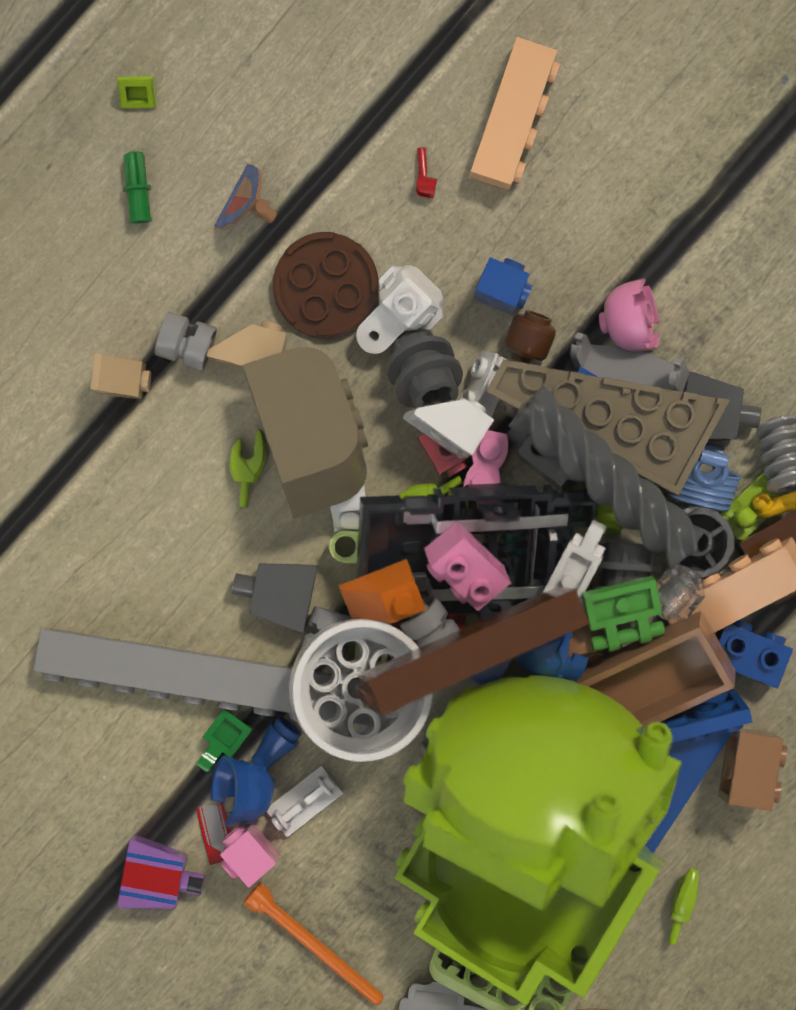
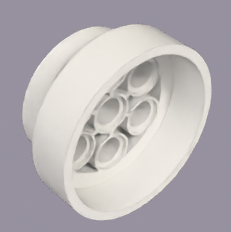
M368 619L339 621L317 632L307 641L297 655L289 681L290 703L301 729L320 748L329 754L345 760L374 761L400 751L416 737L423 727L431 708L433 693L390 713L381 715L372 709L370 710L368 706L364 707L359 696H350L347 691V685L351 679L358 677V674L374 668L376 660L380 655L389 654L392 659H395L417 649L418 646L397 628ZM349 641H355L359 646V654L354 660L345 661L341 653L342 647ZM319 665H328L331 669L329 681L324 684H317L313 678L314 670ZM329 700L334 701L337 706L335 716L329 720L321 719L319 715L321 704ZM361 713L368 714L370 717L368 729L364 732H355L353 728L354 718Z

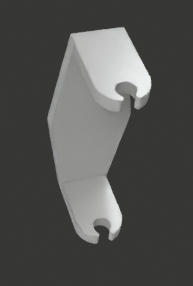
M577 333L574 337L576 344L571 345L570 356L577 370L583 367L601 378L605 377L651 385L683 392L689 371L683 359L676 358L672 364L644 351L631 352L620 347L592 345L586 334Z

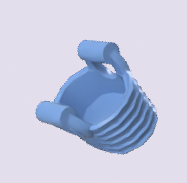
M707 443L679 496L670 492L666 494L671 499L682 503L706 507L720 512H728L731 509V504H733L732 499L735 497L734 494L737 491V486L740 485L739 480L741 476L728 469L729 455L723 454V446ZM702 464L715 467L710 472L700 471Z

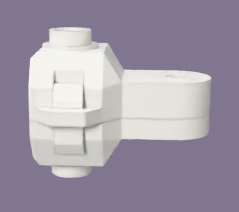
M405 265L404 267L392 266L379 279L381 289L379 292V306L358 327L356 334L357 342L364 351L378 354L385 351L404 331L418 330L419 328L431 330L444 316L442 307L444 299L441 290L417 267Z

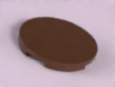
M334 232L312 233L296 240L285 250L273 276V294L282 316L296 330L315 338L331 339L353 332L372 313L378 298L379 279L371 256L364 247L354 240Z

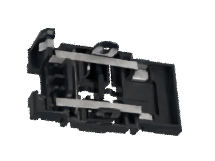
M506 483L467 484L464 488H449L448 496H443L441 489L435 488L433 489V494H427V496H404V499H401L400 495L360 497L356 579L407 559L422 599L430 595H436L449 614L477 613L481 619H485L497 614L495 613L497 611H504L543 593L567 545L572 540L573 527H587L589 529L592 521L597 520L598 504L590 498L587 489L558 493L557 490H553L551 485H543V492L539 493L535 485L508 486ZM456 521L463 525L471 534H484V543L481 544L504 565L511 582L508 587L479 611L469 602L462 604L451 592V585L445 580L437 581L426 566L429 561L424 548ZM497 533H509L511 537L523 535V540H514L509 544L498 543ZM522 548L521 555H513L511 566L505 552ZM581 598L580 601L584 608L583 598Z

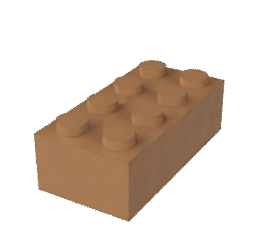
M702 611L665 627V635L653 637L652 642L640 644L639 641L633 642L587 664L584 673L576 682L600 691L621 704L643 725L642 730L653 722H661L735 688L736 670Z

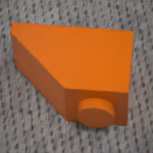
M407 559L339 585L351 618L394 623L426 610Z

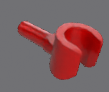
M421 147L417 149L419 170L416 193L421 197L434 198L437 178L427 177L426 148Z

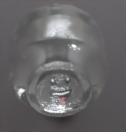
M686 566L681 568L675 567L673 570L669 568L656 582L662 614L659 616L665 620H671L672 618L680 621L686 620L705 598L704 581L695 571Z

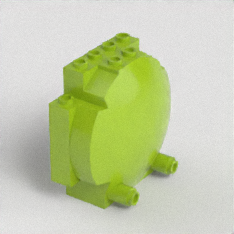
M531 675L527 678H501L475 688L467 686L459 697L453 696L442 717L440 719L436 717L430 723L426 732L429 743L423 754L422 761L417 766L412 765L403 779V785L406 786L404 803L426 814L422 828L426 830L423 847L529 904L544 910L559 887L562 886L602 907L668 813L682 764L681 761L668 755L672 743L670 729L663 723L653 722L643 729L641 736L643 725L625 707L600 691L566 679Z
M423 816L413 832L417 840L411 850L407 847L404 848L395 863L399 870L394 879L431 902L430 904L424 902L417 912L414 921L419 924L413 934L527 1006L545 975L585 998L664 865L665 860L644 846L602 907L560 886L544 910H541L423 847L426 831L422 828L425 816Z

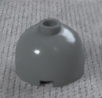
M689 507L684 509L683 511L688 515L692 524L705 531L697 543L698 549L693 554L684 558L674 569L678 573L690 578H706L715 573H720L730 563L735 551V535L729 522L719 512L706 507Z

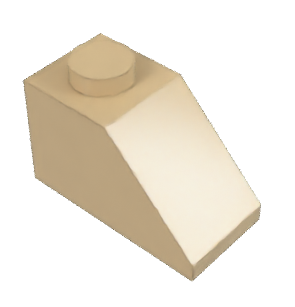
M262 321L261 326L251 324L208 349L207 357L213 361L243 368V364L285 351L288 335L281 332L283 326Z
M94 353L90 390L100 395L141 400L143 392H149L151 371L146 370L145 363Z

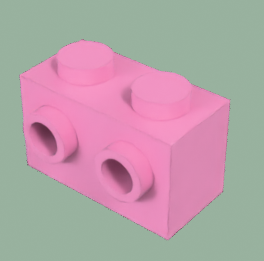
M458 521L424 548L429 561L426 566L432 576L439 582L445 580L451 585L450 590L462 604L469 602L477 611L511 584L504 565Z
M242 823L236 826L222 841L225 847L220 854L224 859L221 862L224 870L233 879L239 876L248 888L276 865L280 856L279 851L256 825L249 824L247 827H244Z

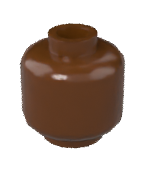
M525 310L524 314L514 316L504 340L506 348L513 352L511 358L517 362L532 364L533 360L542 361L546 359L556 336V330L551 325L552 319L531 310Z

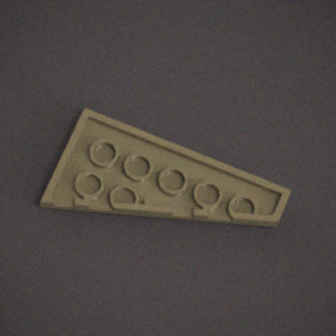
M504 359L486 391L487 394L518 410L542 386H545L553 394L558 405L573 411L580 418L585 429L601 436L609 445L612 453L630 462L640 477L676 496H679L730 399L680 392L651 385L605 377L601 378Z

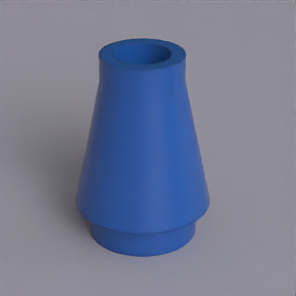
M279 717L276 722L271 721L256 753L252 756L253 762L266 767L268 771L277 761L299 744L298 739L302 735L300 730L283 717Z

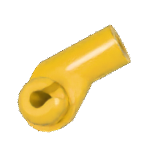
M796 491L772 498L766 493L759 494L753 500V508L757 510V515L766 519L796 510Z

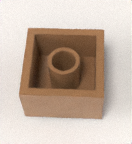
M744 728L734 731L726 742L718 797L729 805L772 811L773 803H778L781 796L782 784L780 781H777L779 767L785 766L787 758V746L783 745V739L763 731Z

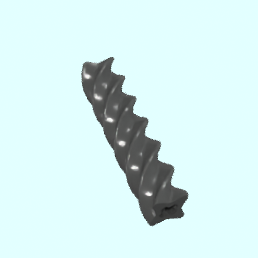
M542 386L528 401L519 407L516 417L509 426L519 433L531 434L533 445L541 455L558 458L561 471L568 479L585 482L587 492L595 503L612 506L615 519L622 527L639 530L642 543L649 551L665 553L671 570L698 549L697 543L705 530L693 525L688 515L680 507L666 501L662 492L652 482L640 478L630 462L617 454H613L609 445L601 436L585 429L582 421L573 411L558 405L553 394L545 386Z

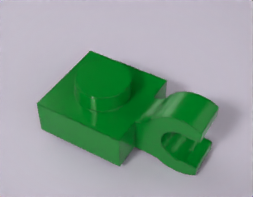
M223 709L202 737L211 744L196 765L208 772L222 752L233 757L252 731V728L228 710Z

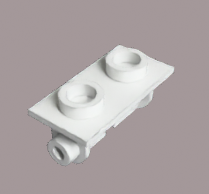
M481 351L480 356L472 364V377L469 385L463 391L459 400L466 399L468 401V399L480 403L485 407L486 414L492 418L498 399L487 394L486 391L503 359H508L498 356L499 354Z
M321 765L271 804L267 812L272 817L271 821L279 831L282 830L286 837H288L340 797L343 792Z

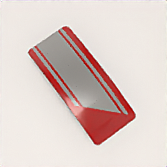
M224 803L196 808L210 865L224 860L220 856L225 847L222 841L230 833V828L226 827L225 824L227 816Z

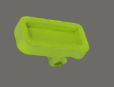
M764 473L756 477L732 500L733 504H731V509L728 512H720L729 522L737 540L747 538L766 520V518L757 515V510L753 508L752 503L756 496L762 493L768 494L770 498L783 495L771 493L767 490L766 483L770 479L766 478Z

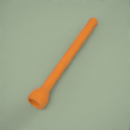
M261 881L252 889L242 903L253 913L257 911L260 914L265 913L373 1005L382 1003L383 994L273 902L275 898L270 894L272 890Z

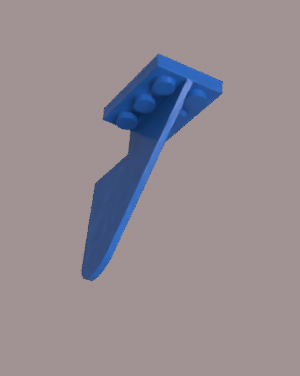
M735 689L728 690L660 722L665 724L672 734V743L668 755L681 761L682 764L668 813L645 844L652 853L655 852L731 734L742 729L744 724L752 722L749 707Z

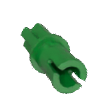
M139 151L128 152L123 156L126 186L123 187V192L127 193L129 223H148L152 221L148 195L151 185L147 184L145 156L143 152Z

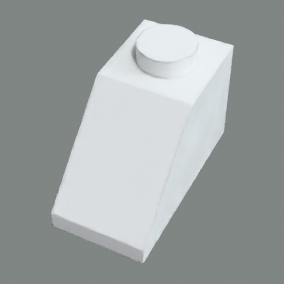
M462 399L419 407L406 412L403 416L404 420L459 459L473 455L494 421L493 418L486 414V409L483 405L471 399H468V401Z

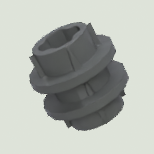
M431 330L411 331L394 340L390 352L391 357L387 361L385 371L390 383L394 385V391L400 403L406 407L416 409L457 399L459 393L458 386L461 384L464 373L459 361L454 358L455 355L450 342L443 337L434 336Z
M602 543L605 550L598 568L604 569L603 586H590V590L648 577L650 572L663 573L664 565H655L656 553L649 551L643 544ZM658 590L659 598H661L662 591Z

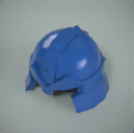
M569 632L518 655L516 660L521 668L531 675L556 677L576 682L584 673L588 658L573 653L571 658H567L569 640L573 637L572 633Z
M228 755L222 756L219 759L212 778L211 801L225 804L227 797H234L233 809L229 812V818L225 822L226 827L237 823L255 825L256 819L268 811L273 800L275 779L270 776L266 767L242 759L237 760Z

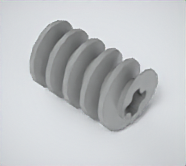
M796 415L772 418L757 428V436L762 439L759 442V449L765 452L761 456L762 463L767 466L764 469V476L770 479L766 483V487L771 493L787 494L796 491V442H794L796 428L791 427V425L796 423Z

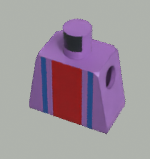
M133 835L129 840L117 907L176 908L181 892L201 896L205 874L185 871L188 854L147 838Z

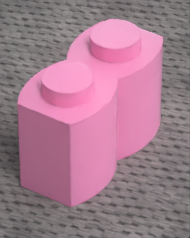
M487 430L473 455L470 456L472 466L465 475L463 488L467 484L500 483L498 469L504 463L508 453V438L506 434Z

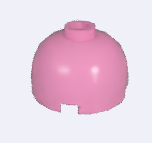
M644 278L629 281L616 287L605 300L604 312L599 313V323L604 334L609 333L612 341L621 349L631 352L656 349L660 343V333L653 334L654 323H659L657 307L650 286H644L646 281Z

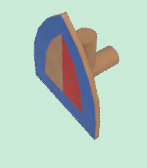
M250 164L246 165L214 227L220 229L229 228L249 211L268 223L273 222L277 211L269 207V203L266 200L259 199L262 185V175L259 168Z

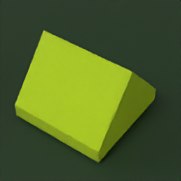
M117 77L121 108H156V77Z

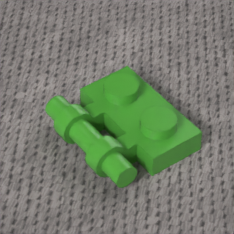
M653 576L582 592L585 613L590 623L588 627L591 631L604 629L603 635L590 638L594 652L608 649L611 652L619 650L620 645L637 641L640 644L652 642L653 637L665 635L662 621L649 623L648 617L662 614L657 583ZM631 621L636 622L635 627L617 631L616 625Z

